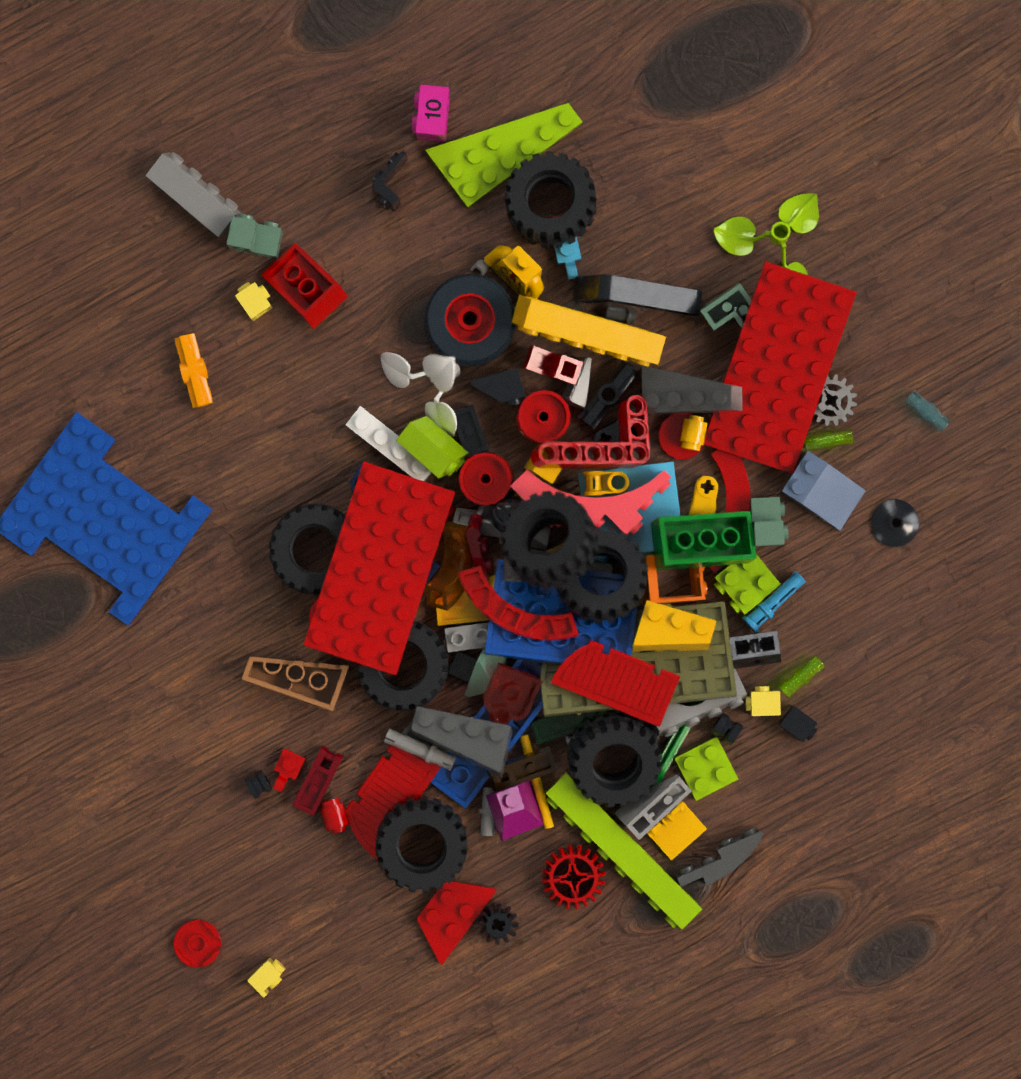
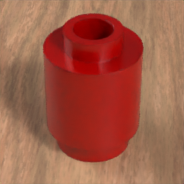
M339 797L321 802L322 808L320 811L326 831L331 830L332 834L345 831V826L349 825L344 804L343 802L340 803Z

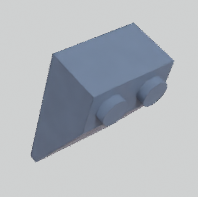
M806 451L796 465L794 472L791 473L780 490V493L840 531L866 490L819 457Z

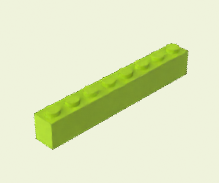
M567 772L546 791V794L549 796L546 801L555 810L560 807L566 813L563 818L572 827L577 824L582 829L580 835L589 844L594 841L599 846L597 852L606 861L611 858L616 863L614 869L623 878L628 875L633 880L631 886L640 895L645 892L650 897L648 903L656 911L662 909L667 914L665 920L673 928L679 926L683 929L702 910L701 906L600 805L593 803L592 798L587 799L582 795L581 790L577 789L573 778Z

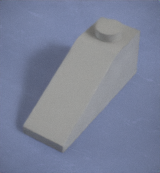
M675 775L651 787V791L647 795L642 794L639 796V801L635 803L633 800L627 802V806L620 807L614 814L640 840L692 790L678 775Z

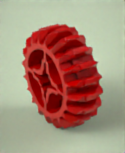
M569 844V852L564 853V849L559 847L560 856L552 852L551 857L554 861L545 860V864L550 866V869L542 868V873L548 874V877L541 878V882L549 883L548 886L544 887V892L553 891L549 895L550 900H553L556 896L559 897L556 902L557 906H560L563 900L566 901L565 909H569L570 902H574V907L578 910V902L580 901L583 902L584 907H588L586 899L589 897L591 901L595 902L596 898L593 892L599 895L602 894V890L597 888V885H605V881L599 879V877L606 875L605 871L597 870L603 866V863H594L598 858L597 854H594L591 858L588 857L591 852L589 848L585 850L584 854L581 853V845H578L577 851L573 852V847ZM575 858L586 861L593 871L579 870L576 867ZM568 859L567 871L554 875L558 864ZM571 865H573L576 875H580V879H577V882H575V889L571 879H567V875H570L569 872L572 871ZM593 879L590 888L585 893L579 895L580 883ZM554 883L568 884L571 887L572 896L560 892Z

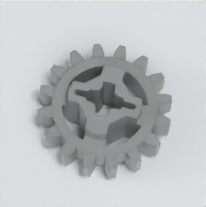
M836 374L833 380H830L829 376H827L822 390V401L817 404L814 415H818L816 422L825 419V426H828L830 421H834L835 426H837L838 419L846 422L847 418L845 415L847 413L849 415L854 414L850 408L851 406H857V403L852 401V398H855L857 393L850 392L854 386L852 384L846 386V378H843L840 382ZM827 384H836L842 388L838 391L829 390ZM825 390L831 396H838L836 399L838 410L831 404H825L827 401ZM847 395L848 403L845 410H843L840 406L841 399ZM826 409L833 410L836 416H827L821 412Z

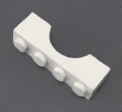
M361 406L346 423L347 427L412 478L425 482L432 473L396 441L399 437Z

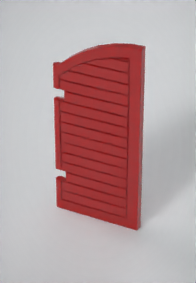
M591 640L590 643L580 647L564 660L550 682L660 727L680 676L665 669H661L659 675L652 673L655 665L613 648L610 649L609 655L602 652L604 645Z
M390 745L387 749L392 754L391 758L388 760L382 756L356 793L362 798L361 801L358 803L352 799L345 809L354 835L362 847L375 859L378 858L375 851L376 835L384 815L388 810L394 809V805L398 802L404 803L407 798L414 797V800L419 799L441 768V766L432 762L428 764L425 762V759L393 745Z

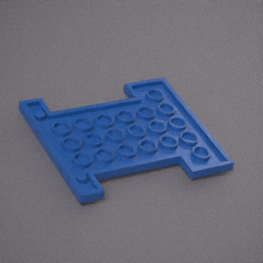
M76 412L0 517V534L31 556L35 554L47 537L123 592L109 612L129 626L213 509L195 496H192L180 514L176 513L103 460L116 442V439Z

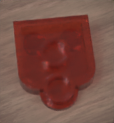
M498 662L483 695V703L489 711L491 721L505 725L511 719L519 721L526 718L543 683L540 677Z

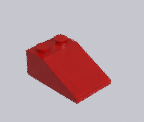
M296 242L261 274L274 290L313 329L348 297L339 283Z

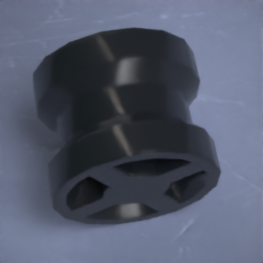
M262 769L257 771L253 777L248 776L244 778L249 791L255 799L260 797L261 793L272 790L271 784Z

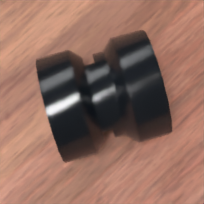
M722 713L710 733L723 737L726 743L732 745L744 725L731 721L728 715Z

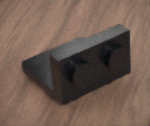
M402 151L400 154L394 153L387 162L389 164L388 168L384 172L380 170L371 180L373 182L372 191L377 196V202L387 211L391 208L395 212L401 205L400 198L386 185L408 161L405 151Z

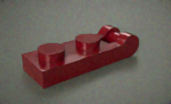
M473 514L469 517L466 536L475 567L481 565L483 573L489 582L490 573L494 571L493 559L488 557V540L483 538L481 531L483 518L479 514Z
M324 745L320 748L292 805L312 816L315 815L344 755L338 752L334 754L328 751L329 748ZM323 759L332 763L329 769L321 766Z

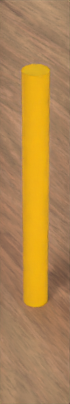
M529 735L520 736L524 755L533 752ZM541 778L532 779L545 829L552 828L554 824Z

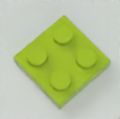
M717 736L674 757L696 801L739 780Z

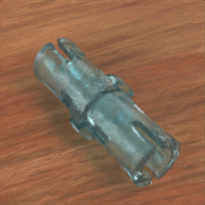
M913 390L905 399V402L912 406L923 420L929 421L940 432L951 422L950 419L935 408L936 405L933 402H928L916 390Z

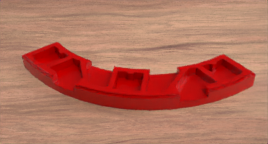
M717 449L711 454V457L716 462L725 484V513L750 511V486L741 457ZM710 566L709 568L715 574L723 566Z
M481 565L457 572L466 594L475 607L490 621L504 630L525 638L546 641L565 640L579 636L572 612L560 615H535L525 612L506 602L496 593L487 581Z

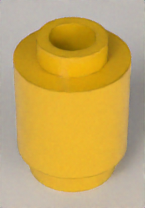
M690 415L689 419H684L680 438L682 442L681 448L700 451L701 446L704 445L708 424L703 422L704 417Z

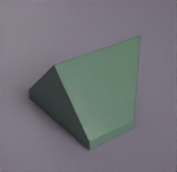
M483 648L475 664L465 696L471 697L496 691L511 660L500 656L485 655V648Z

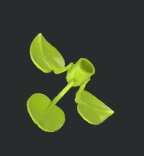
M809 193L797 195L786 200L781 205L778 213L781 222L775 223L771 231H766L758 237H754L756 228L749 219L733 217L714 228L715 238L719 245L728 253L735 256H745L752 252L753 242L769 237L774 245L781 246L782 267L808 275L804 266L798 262H793L787 266L786 242L791 233L790 227L798 234L809 233L816 227L819 219L817 194Z

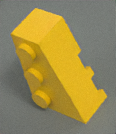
M646 601L632 652L708 650L716 620Z

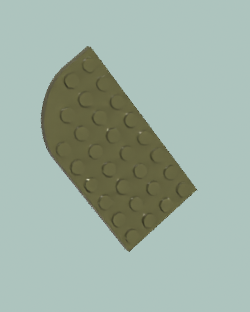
M725 602L671 607L716 620L708 650H663L662 652L640 651L631 653L632 657L655 665L652 673L659 675L661 669H665L680 676L669 704L737 696ZM644 610L636 612L633 644ZM543 662L540 684L544 717L615 710L607 705L550 683L561 664Z

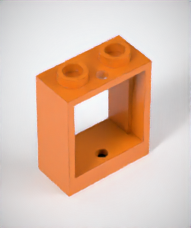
M654 555L645 556L648 574L643 595V606L646 604V601L669 604L705 600V595L707 594V584L703 580L705 567L689 568L691 595L659 598Z

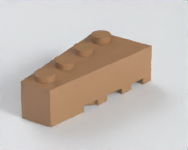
M250 657L242 681L333 713L349 666Z

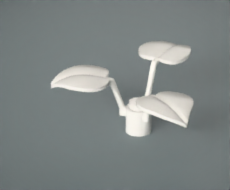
M391 352L382 353L380 356L383 371L387 379L394 386L405 388L410 383L409 379L425 375L430 378V381L434 383L439 392L435 396L434 402L429 401L425 404V414L448 435L455 437L457 429L456 415L448 404L439 401L442 394L452 388L454 379L460 375V367L458 364H455V357L430 354L423 359L424 371L411 374L410 365L402 356Z

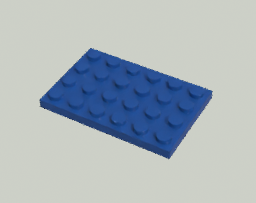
M497 559L493 589L503 600L525 612L535 615L570 613L569 607L561 602L560 595L557 593L554 585H551L550 589H542L539 584L537 587L529 585L527 581L507 582L504 580V560ZM587 570L583 576L578 575L579 582L586 591L601 596L616 592L624 581V575ZM637 607L634 611L630 610L628 616L623 619L618 617L612 623L604 620L601 621V624H596L591 619H588L586 622L581 620L580 615L576 613L573 615L579 636L555 641L535 640L518 636L504 630L489 620L485 655L562 664L573 652L593 640L604 645L602 652L609 655L610 649L613 648L631 656Z

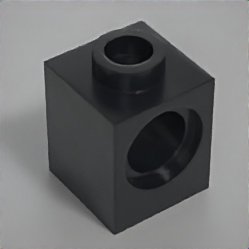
M794 705L789 708L778 723L802 742L805 739L810 740L817 731L815 728L817 722Z

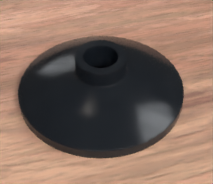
M892 499L881 503L875 509L871 518V528L874 536L882 544L890 547H900L906 545L915 537L919 528V519L915 509L909 503L903 500ZM895 518L900 520V526L897 528L892 525V520Z

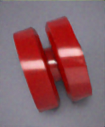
M540 390L529 394L521 400L522 403L516 409L515 423L517 430L523 438L532 443L543 444L555 441L565 434L570 424L571 414L568 404L562 396L553 391ZM540 413L547 415V420L541 421L539 419Z
M485 452L475 454L466 460L460 471L459 482L466 498L475 504L486 506L496 504L509 495L512 490L510 486L514 483V474L511 465L505 458L499 454ZM484 474L490 476L489 483L482 482Z

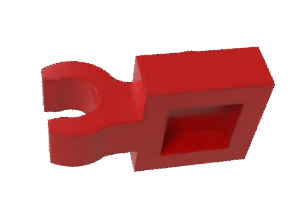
M284 748L274 768L280 774L273 789L283 792L289 778L296 780L306 758Z

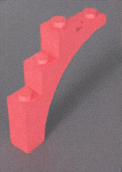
M528 469L510 487L524 501L529 500V496L535 493L541 496L543 491H551L553 495L557 491L562 492L566 497L572 496L578 503L583 505L596 527H601L606 522L603 518L607 515L625 534L631 533L634 535L643 526L641 521L644 519L637 511L640 508L645 511L654 502L651 497L657 492L662 494L671 485L668 482L671 476L664 470L653 480L633 491L617 496L600 498L575 496L559 491L542 482Z

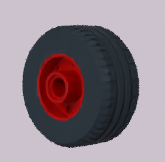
M461 274L440 284L432 293V296H430L425 310V329L430 343L441 356L455 357V364L460 366L474 367L484 365L503 354L509 346L516 325L512 323L515 309L505 289L496 281H493V279L476 274ZM472 315L476 317L477 321L474 325L469 326L464 323L465 317Z

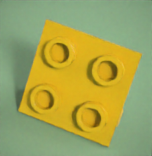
M681 801L647 834L672 861L707 828L687 805Z

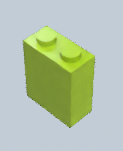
M428 416L410 422L396 440L438 478L445 475L450 476L454 471L459 472L466 462L464 459L469 454L467 450Z

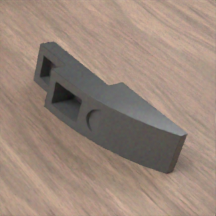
M752 827L741 832L742 837L733 840V837H729L720 841V846L716 847L720 857L715 858L712 855L701 860L702 864L693 868L692 865H688L679 870L680 874L676 875L680 886H684L702 877L706 886L732 872L756 848L763 837L762 831L760 829L755 830Z

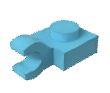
M577 236L574 243L569 245L568 241L562 243V247L555 248L558 265H566L569 280L575 279L578 276L575 261L581 260Z

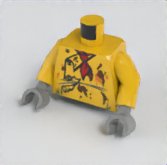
M504 245L497 246L484 257V260H478L471 267V271L474 268H478L481 271L479 275L483 276L490 266L518 295L538 299L544 289L541 279V267L520 246L514 248Z

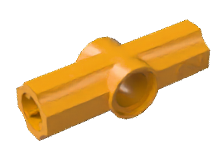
M195 334L174 338L181 362L179 364L184 383L187 384L192 407L197 408L212 404L213 398L207 381L208 373L203 357L201 358Z

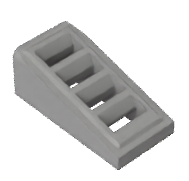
M578 357L577 360L583 362L576 385L567 384L562 398L572 407L585 408L592 359L589 357Z

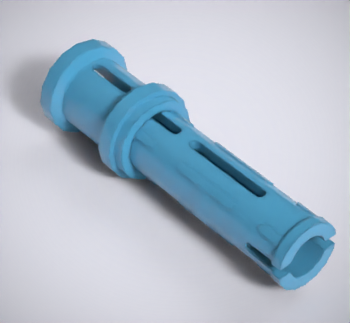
M795 571L764 602L761 601L748 616H743L741 619L754 633H757L759 631L758 628L767 619L771 620L777 608L793 595L799 587L805 584L806 581Z

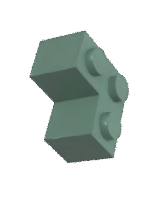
M239 214L238 217L232 216L227 246L232 251L278 259L283 230L278 228L279 224L265 221L264 225L258 224L253 219V216Z
M737 282L701 307L700 311L713 330H716L733 317L742 328L751 298L740 282Z
M780 497L751 498L750 511L755 546L784 545V540H788V526L783 525V520H781V516H785L784 502H780Z

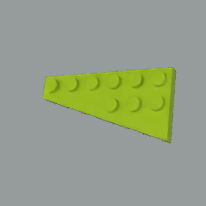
M566 103L426 149L425 152L466 207L469 208L510 178L514 168L520 169V162L524 159H527L528 162L533 160L532 155L539 153L541 155L580 126L582 120L570 104Z

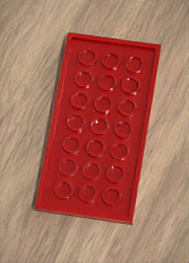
M767 261L764 262L723 383L742 387L743 411L712 412L706 430L704 445L789 473L794 472L852 308L856 291Z
M363 462L303 646L396 676L454 498V491Z

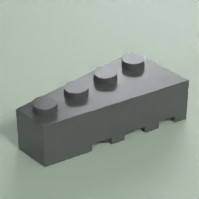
M642 365V398L646 401L647 414L743 411L741 386Z
M416 707L411 728L414 736L502 778L512 736L511 726Z

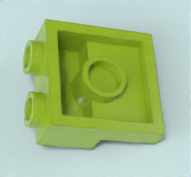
M757 554V559L750 563L728 565L713 577L717 581L713 585L721 595L726 593L731 599L729 605L737 614L742 612L745 615L781 585Z

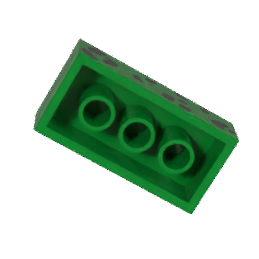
M751 511L659 517L650 523L656 570L748 564L757 559Z

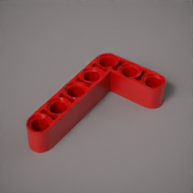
M633 395L619 404L620 442H547L532 451V463L538 468H635L645 463L650 457L646 401L639 395ZM629 403L634 405L635 413L630 410ZM631 427L636 429L637 437L631 433ZM542 450L548 454V460L542 457ZM565 450L571 454V460L565 457ZM587 450L593 453L594 460L589 459ZM610 450L616 454V460L611 458ZM633 450L638 453L639 460L633 457Z

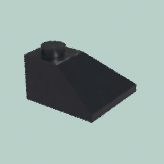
M518 369L471 381L473 389L501 404L507 403L508 407L521 404V399L525 398Z

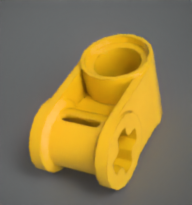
M583 472V475L586 477L584 496L623 493L629 487V479L623 472ZM619 475L625 479V485L622 489L613 488L611 484L613 477ZM594 477H595V489L593 488V478H594Z
M702 476L696 481L689 515L715 514L718 483L713 477ZM706 480H709V484L713 488L704 493L701 483L704 484Z

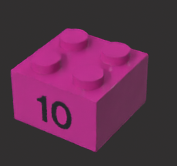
M420 85V91H415L414 105L415 109L418 110V114L413 115L412 129L413 133H416L417 140L446 143L450 103L449 87Z

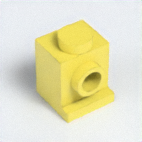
M269 958L247 981L264 998L269 993L267 988L273 989L282 980L279 976L285 970V967L277 959L273 961Z

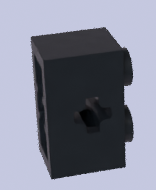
M777 631L730 637L732 660L735 669L781 662Z

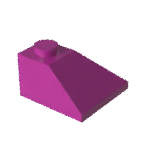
M530 781L486 795L501 841L544 825Z

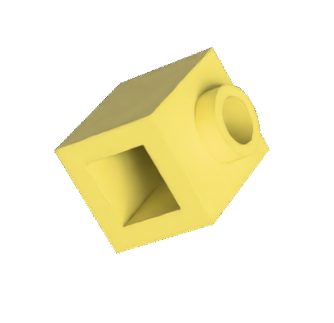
M247 282L237 289L239 293L235 296L252 321H255L273 308L267 300L270 295L263 285L258 287L255 282L252 284Z
M756 686L755 691H749V696H746V711H750L751 716L781 715L780 691H769V686Z

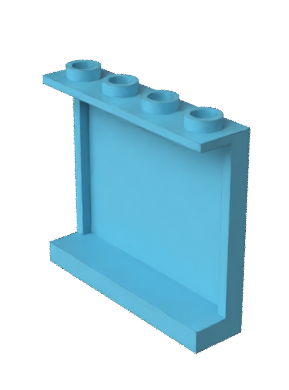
M674 462L642 465L635 468L602 470L605 472L619 471L627 475L629 487L623 493L633 491L647 484L664 470L671 476V479L668 481L671 485L662 494L657 492L653 495L651 499L654 502L645 511L641 508L637 511L644 518L641 521L643 526L634 535L628 534V539L630 541L635 540L639 545V551H643L644 556L654 555L650 523L659 517L680 516ZM578 473V481L582 497L600 498L623 494L615 493L605 495L584 496V492L586 491V477L583 475V473ZM619 475L613 477L611 481L613 488L622 489L625 485V479ZM595 477L593 478V488H594V489H595ZM607 515L603 518L606 522L601 526V531H608L609 527L615 529L617 534L623 532ZM594 556V561L608 562L607 556Z

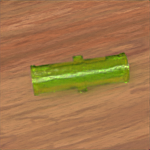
M852 429L833 433L825 431V434L806 437V451L823 448L831 450L835 446L854 444Z
M814 656L801 669L797 668L794 671L795 674L779 686L780 690L790 698L800 687L808 685L810 683L809 680L821 669L825 668L824 664L817 656Z

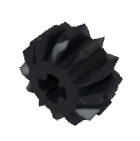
M498 903L497 911H494L493 906L489 905L490 915L485 911L481 912V916L487 920L478 921V925L487 926L480 930V934L483 935L489 932L486 941L490 942L494 936L496 937V945H499L500 937H503L505 943H508L507 933L515 937L516 932L511 928L519 927L518 922H510L517 917V914L512 913L508 916L511 907L507 906L503 912L501 911V903ZM498 918L499 921H505L502 929L492 926L495 922L494 919Z

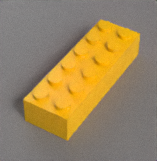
M520 294L512 318V323L518 325L517 330L538 336V332H541L540 336L556 342H560L561 338H563L562 342L578 348H583L585 344L584 348L604 355L607 350V354L615 358L627 361L629 357L630 361L647 367L650 366V363L658 365L666 336L653 331Z

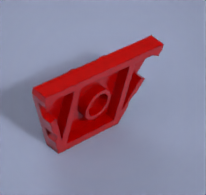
M457 881L446 882L443 884V888L435 892L419 914L417 921L441 965H443L497 890L494 887H484Z

